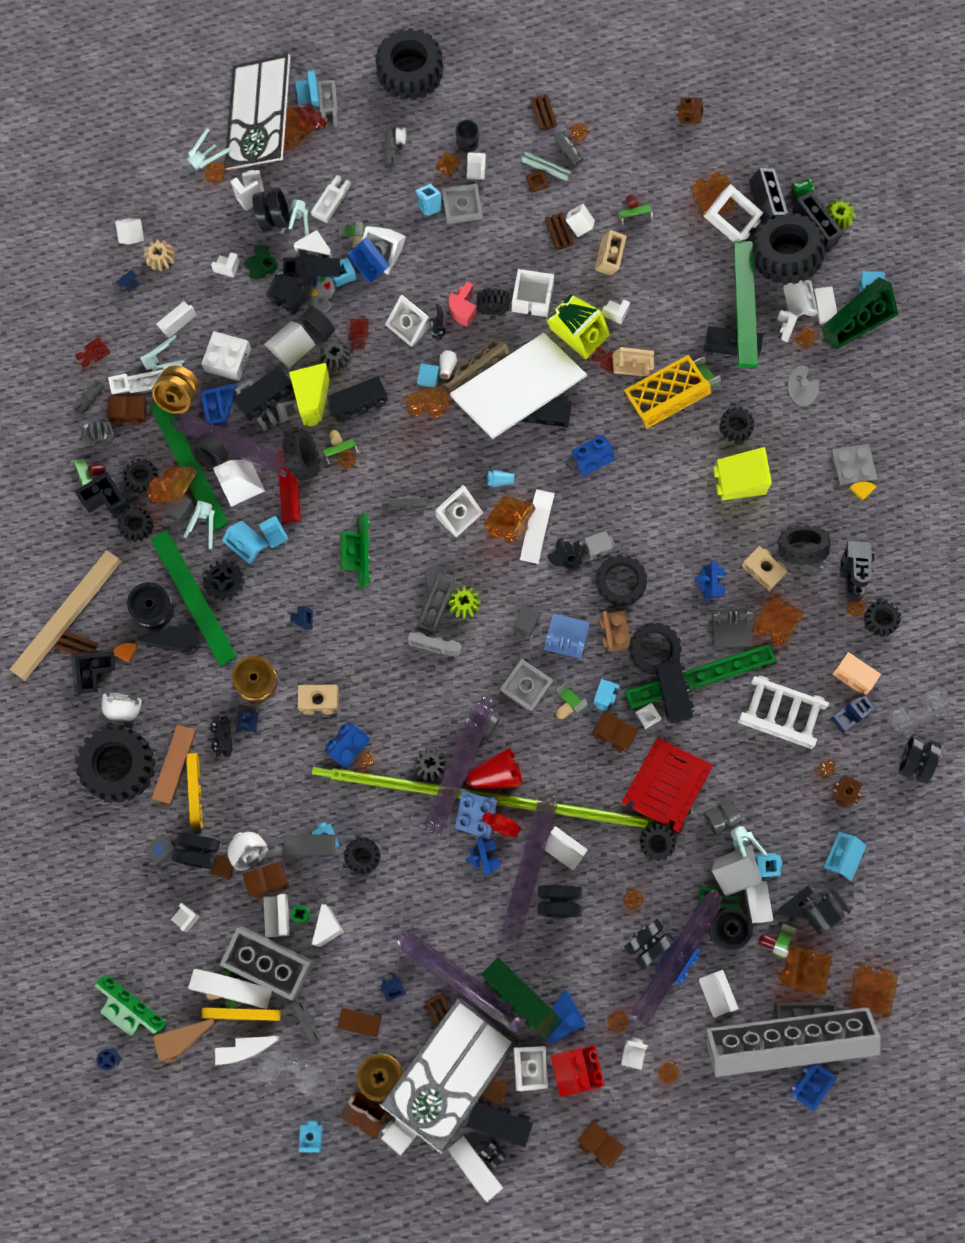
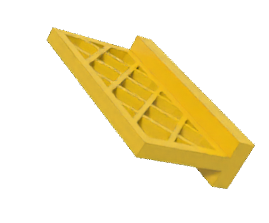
M687 355L624 389V392L647 429L711 394V387L691 357ZM689 363V372L679 370L682 364ZM668 372L675 373L673 381L663 379L664 374ZM678 374L687 376L685 383L676 381ZM690 377L699 378L701 381L696 385L688 384ZM651 381L659 382L657 389L647 388L648 383ZM662 383L671 385L669 392L660 390ZM674 385L684 387L683 392L679 394L672 393ZM640 390L642 394L640 398L632 397L630 392ZM645 392L655 393L653 401L643 399ZM658 394L668 396L665 402H656ZM642 403L651 405L650 410L643 413L640 409Z

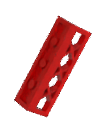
M284 450L277 451L282 523L301 522L299 480L294 477V474H291L290 468L287 467V461L283 455Z

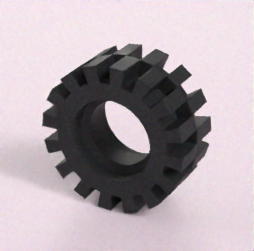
M488 288L487 291L484 289L476 295L477 310L483 315L485 313L486 315H502L501 313L505 314L510 309L509 293L503 291V289L497 290V288H494V290H491V288Z
M733 407L732 410L729 408L721 418L720 432L724 434L723 437L725 439L729 438L728 441L730 442L732 440H735L734 443H738V441L743 442L749 438L754 429L755 420L754 418L752 419L753 415L752 413L748 414L749 410L747 409L743 411V407H739V409ZM734 419H739L743 422L744 428L740 431H735L730 427V422Z
M137 458V462H134V460L130 461L132 464H127V470H123L125 474L123 479L128 488L134 493L138 492L139 494H142V492L146 494L149 493L148 490H154V485L157 486V480L159 481V474L152 462L144 458L142 461L140 458ZM141 470L148 473L147 480L142 483L136 482L134 479L135 474Z
M130 506V510L124 509L125 513L121 512V518L118 517L117 519L119 522L117 527L122 536L128 541L133 540V542H137V540L141 542L144 537L147 539L149 537L148 534L152 533L151 528H153V520L149 513L139 506H136V508ZM134 518H139L142 520L141 528L136 531L130 530L129 522Z
M879 600L877 603L874 602L869 606L864 614V621L866 622L865 627L869 628L868 631L870 633L872 631L875 636H888L899 627L901 612H897L899 610L898 607H893L894 603L888 604L887 600L884 602ZM876 613H886L889 617V623L887 625L878 624L875 620Z
M653 822L652 825L649 826L648 824L646 829L642 830L640 846L646 857L649 856L651 860L655 858L657 861H660L661 858L665 860L668 855L671 856L672 852L675 851L676 838L669 826ZM662 835L666 840L665 845L661 848H654L650 844L652 836Z
M358 837L356 840H351V843L347 844L344 851V861L348 868L357 874L370 873L372 870H375L381 858L380 850L376 843L366 837ZM361 848L367 849L370 853L369 860L363 864L355 860V853Z

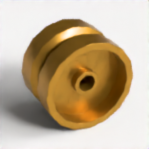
M177 365L169 366L163 370L159 379L154 384L152 397L155 403L166 412L182 414L189 409L200 390L198 379L190 370Z
M255 655L244 657L233 668L231 676L233 685L244 699L251 702H261L270 698L276 691L278 684L277 673L269 661L263 657Z
M372 1055L365 1059L358 1068L356 1076L357 1085L361 1093L368 1099L383 1101L403 1075V1070L399 1062L390 1055ZM379 1073H383V1081L377 1079Z

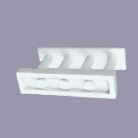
M754 676L751 684L757 686L749 710L746 713L742 712L737 723L813 749L817 739L813 738L812 731L820 708L825 710L829 702H826L823 697L817 695L812 697L770 682L767 677ZM765 688L774 691L775 695L767 718L763 720L757 717L756 711ZM785 695L794 700L786 724L780 726L775 724L774 719L782 696ZM802 701L812 705L805 730L799 733L794 731L793 725Z

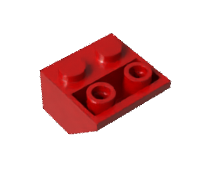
M595 1045L550 1055L560 1097L604 1086Z

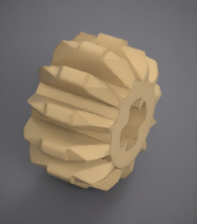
M156 240L155 244L150 242V247H145L144 259L149 267L151 266L154 271L159 268L162 272L163 266L169 269L168 263L174 264L173 258L175 253L172 246L167 244L165 240L161 243L159 240Z

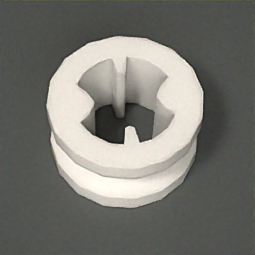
M396 128V144L402 142L405 145L406 128L402 130Z

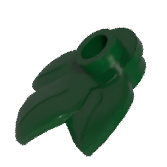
M256 245L255 256L242 260L244 266L250 270L249 278L260 279L266 274H272L278 268L276 259L271 257L270 251L263 246ZM268 263L272 264L271 267H266Z

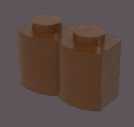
M145 396L108 397L107 419L113 425L118 426L123 425V422L141 425L142 422H147L148 401Z
M604 711L592 734L595 735L594 738L603 744L605 741L612 745L611 748L615 751L627 753L638 733V729Z
M281 861L243 874L249 897L255 898V900L267 897L266 893L274 891V894L286 890L285 887L289 886Z
M354 1092L347 1102L341 1117L347 1123L358 1126L365 1134L377 1137L390 1113L379 1104L372 1103L363 1094Z
M593 1120L577 1140L580 1143L578 1147L587 1155L590 1152L596 1156L595 1161L603 1168L606 1166L611 1168L625 1150V1147Z

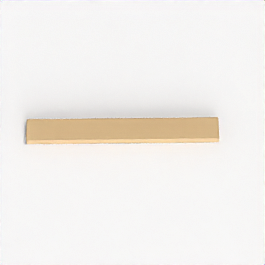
M106 550L9 670L25 681L122 561Z

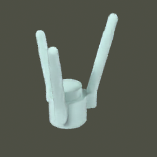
M208 128L201 135L193 149L188 152L190 156L187 160L196 170L199 167L202 169L206 164L231 151L229 147L207 160L205 157L216 148V145L210 147L203 154L199 151L196 153V150L209 132Z
M298 199L293 200L291 208H289L291 219L288 229H292L295 219H300L303 216L305 236L309 235L308 210L305 209L306 204ZM283 228L281 230L282 234L285 232L286 228Z
M173 335L150 353L140 357L147 370L157 371L162 369L163 366L177 363L183 364L185 362L180 360L157 365L159 360L156 354L169 346V343L177 337L176 335Z
M198 501L184 538H187L189 532L192 531L197 518L206 519L209 516L208 547L212 549L213 517L215 511L211 510V504Z
M736 827L731 831L735 851L740 848L743 857H746L744 847L749 844V840H751L763 856H767V853L753 837L752 832H747L745 827Z

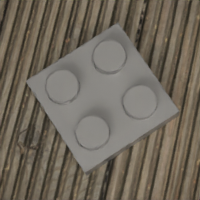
M477 184L442 189L447 224L483 219Z
M869 444L832 449L831 452L839 486L851 485L861 481L877 480Z
M521 659L500 688V692L532 713L554 680Z

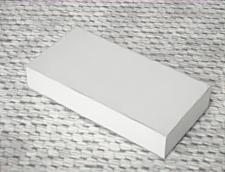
M833 287L815 288L813 291L818 310L819 324H825L837 314Z

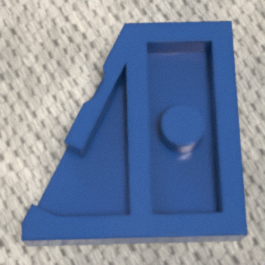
M235 383L200 391L209 428L227 424L236 393Z
M567 989L562 992L552 1008L563 1023L548 1038L550 1045L586 1024Z

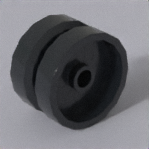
M280 188L269 189L267 194L263 191L253 194L254 214L263 233L274 231L275 227L278 229L289 227V207Z
M141 583L133 588L128 595L127 607L129 613L139 625L147 629L161 628L173 616V600L165 589L157 583Z
M912 734L901 758L899 775L910 778L915 773L916 781L927 784L937 767L941 753V743L929 740L925 744L922 736Z
M177 833L175 843L187 849L173 850L171 861L193 868L215 869L217 859L214 856L205 854V852H218L219 840L194 834Z
M567 885L538 886V897L543 900H550V902L539 903L537 915L550 918L581 917L582 906L577 903H570L569 901H577L582 898V887Z
M658 918L650 925H645L624 946L630 955L635 954L640 949L643 950L635 960L641 969L646 967L676 941L670 933L663 934L659 939L656 937L664 928V925Z

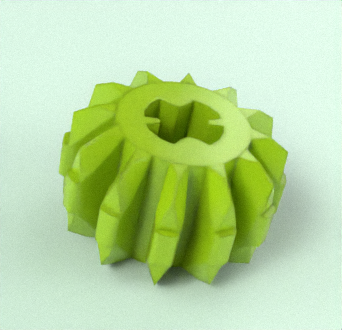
M834 199L832 204H827L826 211L836 225L844 230L853 222L852 220L855 217V213H853L854 207L849 206V201L843 203V199L839 202Z
M463 586L461 592L456 588V594L451 593L450 598L452 600L448 601V605L452 606L450 611H456V617L463 613V619H466V613L473 617V611L478 612L479 607L477 605L481 604V601L477 599L479 594L473 593V588L466 591V587ZM467 599L468 604L461 605V601Z

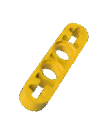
M198 753L187 754L191 829H202V805H200L199 798H201V785L198 783V778H200Z
M202 1008L201 1018L280 1021L281 1010Z

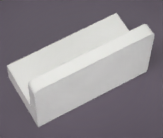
M236 177L231 181V185L236 199L244 210L247 211L253 207V194L261 192L260 186L255 181L244 188Z
M800 280L798 284L788 283V285H784L783 289L788 311L798 317L803 314L808 316L818 315L812 282L810 280L804 282Z
M183 301L161 319L157 326L170 338L197 315L191 305L188 306Z
M556 826L542 845V849L571 870L576 868L588 850Z
M762 881L760 884L744 889L747 913L752 924L773 921L767 882Z
M279 894L264 898L265 937L289 936L288 895Z
M723 970L699 978L713 1017L738 1009Z

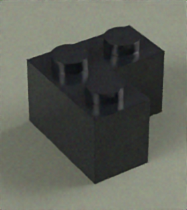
M108 472L103 473L74 491L89 513L105 504L113 517L116 518L121 512H125L124 509H130V506Z
M111 649L71 653L74 692L77 694L98 692L96 673L116 670L114 651Z

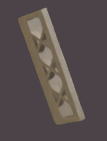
M494 338L456 367L449 379H441L438 382L451 393L511 353L504 342Z

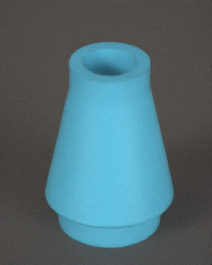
M494 469L487 471V486L494 488L514 484V473Z

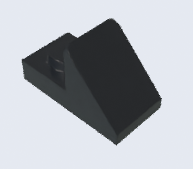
M807 886L776 910V915L807 919L804 911L798 904L800 903L803 906L811 900L810 895L813 893L811 888Z

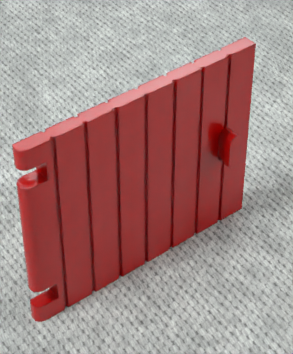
M656 738L621 804L627 806L631 801L635 803L632 808L633 810L665 826H668L671 821L675 823L672 829L679 832L713 765L664 740Z

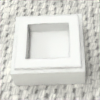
M652 703L635 712L645 730L662 720Z

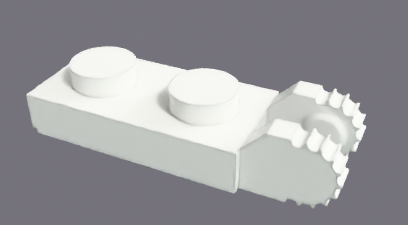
M337 175L325 189L312 209L311 215L328 223L351 186V182L346 180L342 187L338 189L337 186L341 182V177Z

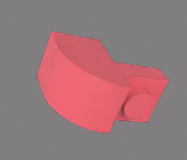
M466 282L464 287L461 286L457 295L451 293L449 296V310L452 318L467 328L477 314V306L468 302L474 292L473 284Z

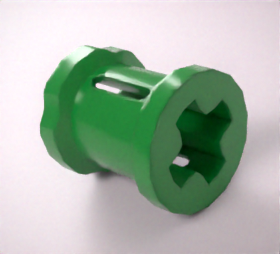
M810 178L802 183H792L791 190L794 198L798 199L800 196L806 195L811 191L814 194V184Z
M297 905L292 908L291 918L294 922L305 924L309 921L311 913L307 907ZM298 910H301L302 912L305 911V913L303 914V919L299 917L296 918V916L298 915Z

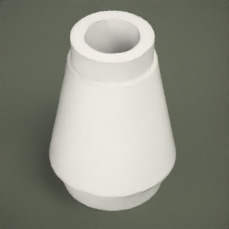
M444 351L439 357V376L442 379L450 378L457 363V356L452 351Z

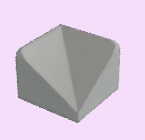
M296 399L275 405L280 422L301 417Z

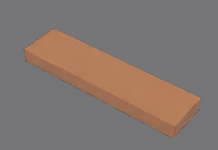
M181 725L176 726L152 796L153 800L172 804L187 760V754H189L196 734L195 729Z

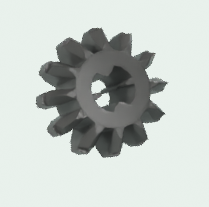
M331 339L330 344L325 342V347L320 348L322 353L320 354V360L323 361L322 363H326L330 370L336 366V369L339 371V365L346 367L345 362H350V349H347L348 345L346 343L342 344L340 339L337 342Z
M90 422L81 428V437L87 446L105 445L114 439L113 429L109 422Z
M427 747L426 754L420 750L421 758H414L418 762V764L414 765V769H420L417 772L418 776L424 773V780H427L428 775H430L431 780L434 781V774L441 778L442 774L439 770L446 771V767L442 765L446 764L447 760L441 759L444 756L443 752L436 755L437 748H434L433 752L430 753V749ZM430 760H433L435 766L427 768V764L425 763L430 762Z

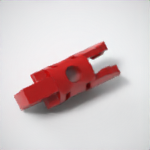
M485 812L482 816L484 823L491 826L494 831L504 836L518 837L521 827L512 819L502 814L494 815L490 812Z

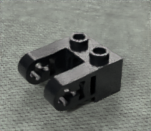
M848 541L841 558L840 577L845 578L846 597L852 602H858L863 598L865 586L868 585L871 579V562L874 561L875 552L871 549V543ZM854 586H856V593H858V595L854 594Z

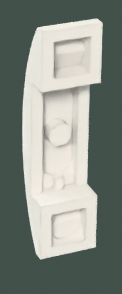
M177 363V364H172V365L163 366V368L165 369V368H167V367H169V366H175V365L182 367V363ZM163 370L128 377L127 374L108 377L111 393L113 396H127L151 392Z
M536 489L520 560L539 564L555 493Z
M194 969L188 987L190 990L223 997L266 1010L272 993L271 990L260 985Z

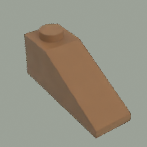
M209 1019L153 1036L159 1061L165 1060L166 1063L178 1060L177 1056L186 1052L217 1023L216 1019Z

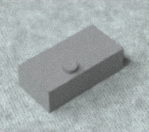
M241 926L236 929L220 965L277 994L294 1000L314 961Z

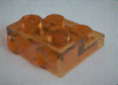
M292 104L286 108L284 148L288 147L293 151L317 126Z
M720 172L710 175L711 179L704 181V178L693 181L694 185L690 189L695 204L699 206L703 221L706 220L704 214L721 192L730 185L727 173L721 175ZM729 197L718 214L720 215L738 208L737 202Z
M441 386L405 395L408 415L419 416L424 413L423 411H427L428 417L438 418L446 410L450 409L447 392H443Z
M193 467L168 468L164 471L163 477H154L149 483L146 493L154 502L180 501L197 471Z
M502 496L484 522L487 533L493 538L503 537L509 543H513V541L520 542L528 530L527 522L536 510L534 504Z
M770 594L752 628L761 636L767 635L771 637L775 644L780 646L784 644L786 646L797 628L804 611Z
M789 946L787 957L783 958L786 961L785 970H782L780 973L782 987L825 996L832 956L801 947Z
M860 965V968H854L849 1009L869 1007L870 1012L873 1014L891 1016L898 975L892 974L893 970L880 968V972L872 971V966Z

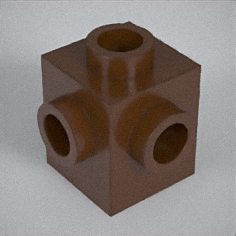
M681 98L680 104L676 107V116H679L680 124H701L704 114L702 98Z
M843 775L839 782L836 781L831 790L834 794L831 799L835 800V803L841 807H851L854 803L857 804L862 795L859 791L863 783Z

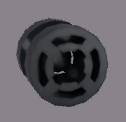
M495 1140L478 1153L482 1159H486L491 1171L507 1158L506 1154L498 1149V1144Z

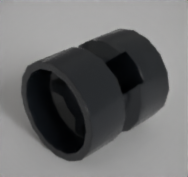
M463 120L456 126V145L460 151L470 153L476 150L479 145V128L474 121Z

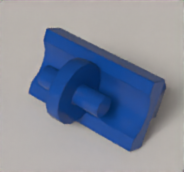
M710 562V565L703 566V570H700V576L694 578V582L700 584V590H704V599L710 600L714 597L725 595V586L717 584V579L721 580L724 578L725 568L717 566V562Z
M478 838L477 844L480 855H477L476 848L470 849L471 857L466 858L467 863L473 862L474 869L480 868L479 861L481 860L485 876L490 875V872L500 869L498 857L487 860L486 852L496 850L494 839L483 840V838Z

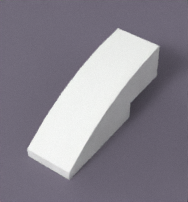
M279 1036L236 1038V1047L215 1048V1065L234 1063L253 1057L279 1041Z
M464 1136L448 1149L486 1202L503 1189V1186Z

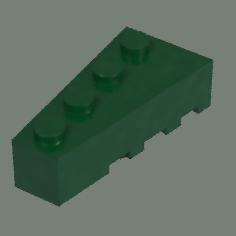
M878 277L821 327L825 342L835 349H839L898 316L892 283Z
M499 957L481 974L486 979L484 984L491 991L496 989L499 992L497 997L505 1005L509 1002L513 1006L510 1010L518 1018L523 1016L526 1019L524 1024L532 1032L536 1029L547 1040L563 1023L559 1016Z

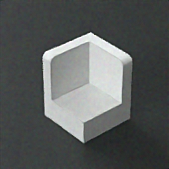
M468 153L467 179L485 180L486 154Z
M584 204L569 211L566 217L567 223L578 237L593 229L595 220Z
M129 218L115 221L119 243L133 244L144 241L141 219Z
M230 252L229 258L219 256L217 263L212 262L211 266L213 272L234 277L240 261L237 254Z
M610 300L607 306H604L602 309L603 317L622 324L629 311L630 302L623 300L620 305Z
M180 903V909L171 920L183 932H188L200 916L187 905Z

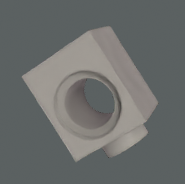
M606 531L585 538L584 545L590 560L612 553L614 541L612 536H608Z

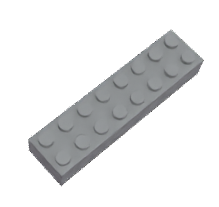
M869 1007L706 1029L707 1047L715 1077L880 1055L881 1037Z

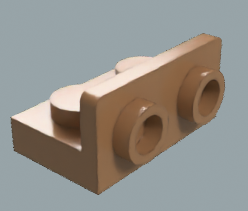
M625 610L611 613L602 611V617H599L600 629L604 628L605 636H602L603 646L607 647L608 652L628 649L630 638Z

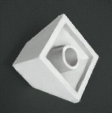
M367 226L362 240L367 237L386 259L390 266L384 273L389 274L402 251L406 236L391 229Z
M250 459L230 460L213 468L231 507L265 492Z

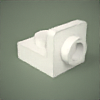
M249 170L246 173H242L245 187L257 181L261 192H264L259 170Z
M781 310L777 319L783 322L780 333H782L781 340L788 342L798 316L790 311Z
M634 1037L631 1038V1041L626 1040L621 1065L642 1069L645 1050L647 1049V1045L643 1044L644 1040Z

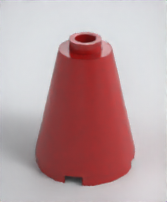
M508 748L468 771V776H466L468 786L474 790L522 786V775L519 765L512 759L516 757L513 750Z

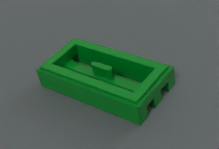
M700 887V907L741 909V891L736 892V896L704 895V891H723L720 887ZM704 899L736 901V904L704 903Z

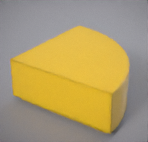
M861 481L854 483L849 489L864 501L877 486L870 482Z

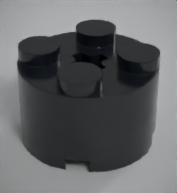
M276 274L266 292V297L271 300L270 303L279 308L283 305L287 307L286 310L296 315L309 291L304 285L300 288L297 285L298 281L284 274H279V276Z
M832 890L828 891L821 897L823 901L819 904L813 902L804 909L806 911L804 915L819 935L822 934V928L826 931L842 920L845 916L843 914L845 911L848 914L852 912L837 891L834 893Z
M727 908L718 912L712 918L709 933L712 941L718 947L724 950H736L748 943L753 934V925L750 918L740 909ZM730 924L732 928H735V931L732 932V934H730V931H727L726 927L730 926Z

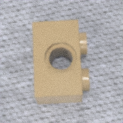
M609 230L602 236L595 271L612 275L619 270L626 235Z
M760 546L742 564V567L769 592L788 572L783 563L773 559L772 554ZM761 565L769 566L770 571H764Z
M298 685L299 711L305 715H313L314 711H322V714L331 715L334 714V711H339L338 686ZM316 697H323L321 704H314Z

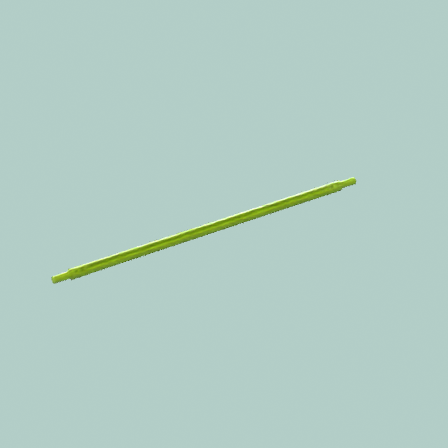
M313 767L312 775L331 777L332 780L355 782L457 799L461 798L463 790L486 798L488 796L496 797L497 805L642 827L646 829L648 824L649 826L652 825L653 822L659 824V822L649 817L378 776L332 768L331 770Z

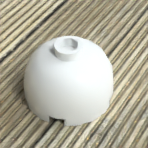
M105 693L102 697L101 709L106 718L113 720L112 724L122 726L124 722H131L138 716L142 700L137 698V701H133L127 697L129 695L110 693V697H107Z
M254 832L238 833L233 837L228 846V858L236 870L243 871L249 869L248 864L256 858L259 861L264 859L269 849L266 842Z

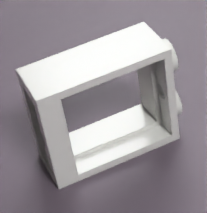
M730 184L721 192L704 214V217L734 242L745 241L749 237V230L759 224L761 221L759 217L763 212ZM729 197L753 216L740 233L718 214Z

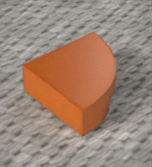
M133 643L121 644L113 650L114 656L129 663L138 646Z

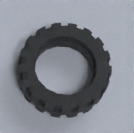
M298 429L285 434V438H283L284 445H282L283 455L291 474H294V477L299 479V481L317 476L318 471H320V459H318L319 452L316 450L317 446L313 442L312 436H309V433L304 431V429Z
M797 525L794 528H787V531L784 530L779 535V555L783 557L784 561H790L791 564L813 565L815 562H822V559L825 560L827 555L830 554L829 534L825 533L824 529H818L817 526ZM807 541L815 543L817 546L801 549L793 547L791 544Z
M619 554L616 557H609L608 560L602 563L597 572L596 587L598 593L606 602H610L615 606H626L635 603V601L641 598L647 585V573L644 571V566L636 558L632 559L629 555L622 556V554ZM617 566L628 567L633 570L637 577V586L629 594H615L606 585L607 573Z
M662 623L644 625L636 630L630 639L628 647L630 659L633 660L634 666L638 667L643 673L656 674L654 665L645 661L640 653L641 641L649 633H658L667 639L670 645V654L665 662L675 659L680 660V652H682L681 640L677 637L675 630H671L670 626L663 625Z

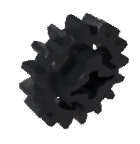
M223 559L222 564H220L217 560L216 566L210 564L211 570L204 571L207 577L202 578L206 582L203 587L208 589L207 593L209 596L213 594L215 600L220 597L221 601H224L225 597L232 600L231 595L238 596L237 590H243L240 584L245 583V580L241 578L244 574L240 571L238 565L234 567L233 561L227 564V561ZM229 570L234 572L235 576L230 575ZM223 577H226L227 580H224V583H221L220 580H223ZM212 584L217 585L219 591L215 590Z

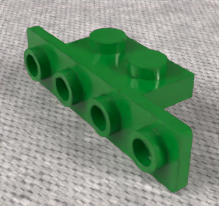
M365 512L357 518L358 533L345 531L340 533V570L358 571V589L367 587L371 580L369 573L371 559L370 555H368L370 520L368 519V513Z
M104 975L95 982L94 986L109 997L101 1013L132 1037L141 1024L154 1034H158L166 1027L167 1023L159 1015H156L144 1003L131 995L129 991L122 988L114 979Z

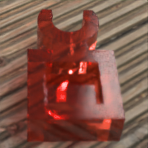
M311 104L297 106L296 112L301 116L302 120L311 122L312 126L319 130L320 126L325 129L327 121L321 117V114Z
M350 319L349 336L354 338L351 342L353 350H355L357 343L362 344V350L365 349L363 338H368V319Z
M97 337L84 346L86 352H79L75 357L78 361L85 358L80 363L85 368L92 359L97 363L111 352L101 338Z
M596 347V351L600 353V356L596 357L592 354L591 359L595 362H602L600 368L616 376L613 370V352L609 351L608 354H605L602 348Z

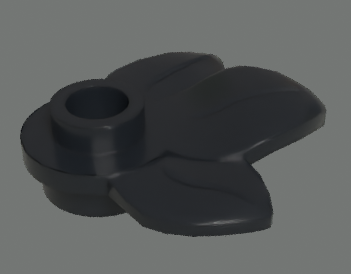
M436 304L437 316L430 319L432 338L441 340L442 336H445L444 315L442 307Z
M559 538L556 542V551L547 554L548 560L555 566H564L571 571L576 570L581 565L584 545L580 540L572 544L568 539Z

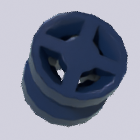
M114 1049L102 1050L97 1056V1065L102 1070L115 1069L120 1063V1055Z

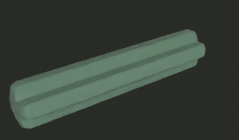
M524 152L521 161L565 181H568L571 177V171L528 152Z

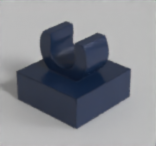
M130 270L116 281L120 287L125 285V289L128 292L132 291L129 288L130 283H134L137 287L139 286L138 281L133 279L137 276L133 270Z
M305 606L297 607V613L290 614V622H295V624L304 629H313V610Z
M239 710L236 730L256 732L259 713Z
M392 974L393 980L386 982L385 978H383L382 985H380L387 1002L406 994L399 977L397 978L395 974Z

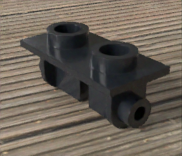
M218 715L210 723L211 733H214L212 751L216 753V757H219L222 753L223 756H231L233 751L232 738H224V735L231 734V722L227 716L220 717L219 720Z

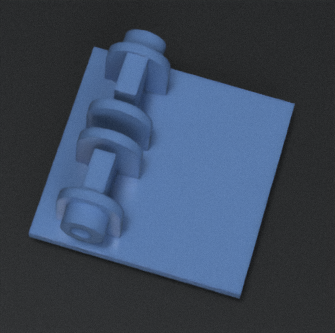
M553 613L544 650L581 659L590 622Z
M462 790L455 828L490 839L492 828L484 823L482 816L485 812L495 815L496 797L488 796L486 798Z

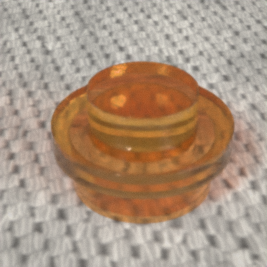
M582 123L573 125L571 136L575 140H584L588 136L587 126Z
M344 450L339 453L337 460L341 467L351 468L356 463V456L352 451Z
M862 599L858 602L848 600L846 604V610L852 616H860L866 609L865 602Z
M361 751V756H358L360 766L369 770L371 766H374L372 754L370 751Z
M826 760L820 762V767L817 768L821 776L828 775L836 771V763Z
M636 889L628 890L624 894L623 902L629 909H638L643 904V895Z
M615 1011L609 1015L608 1025L613 1031L621 1032L627 1028L628 1018L625 1013Z
M666 1062L659 1067L658 1075L661 1081L671 1084L678 1079L679 1070L675 1064Z

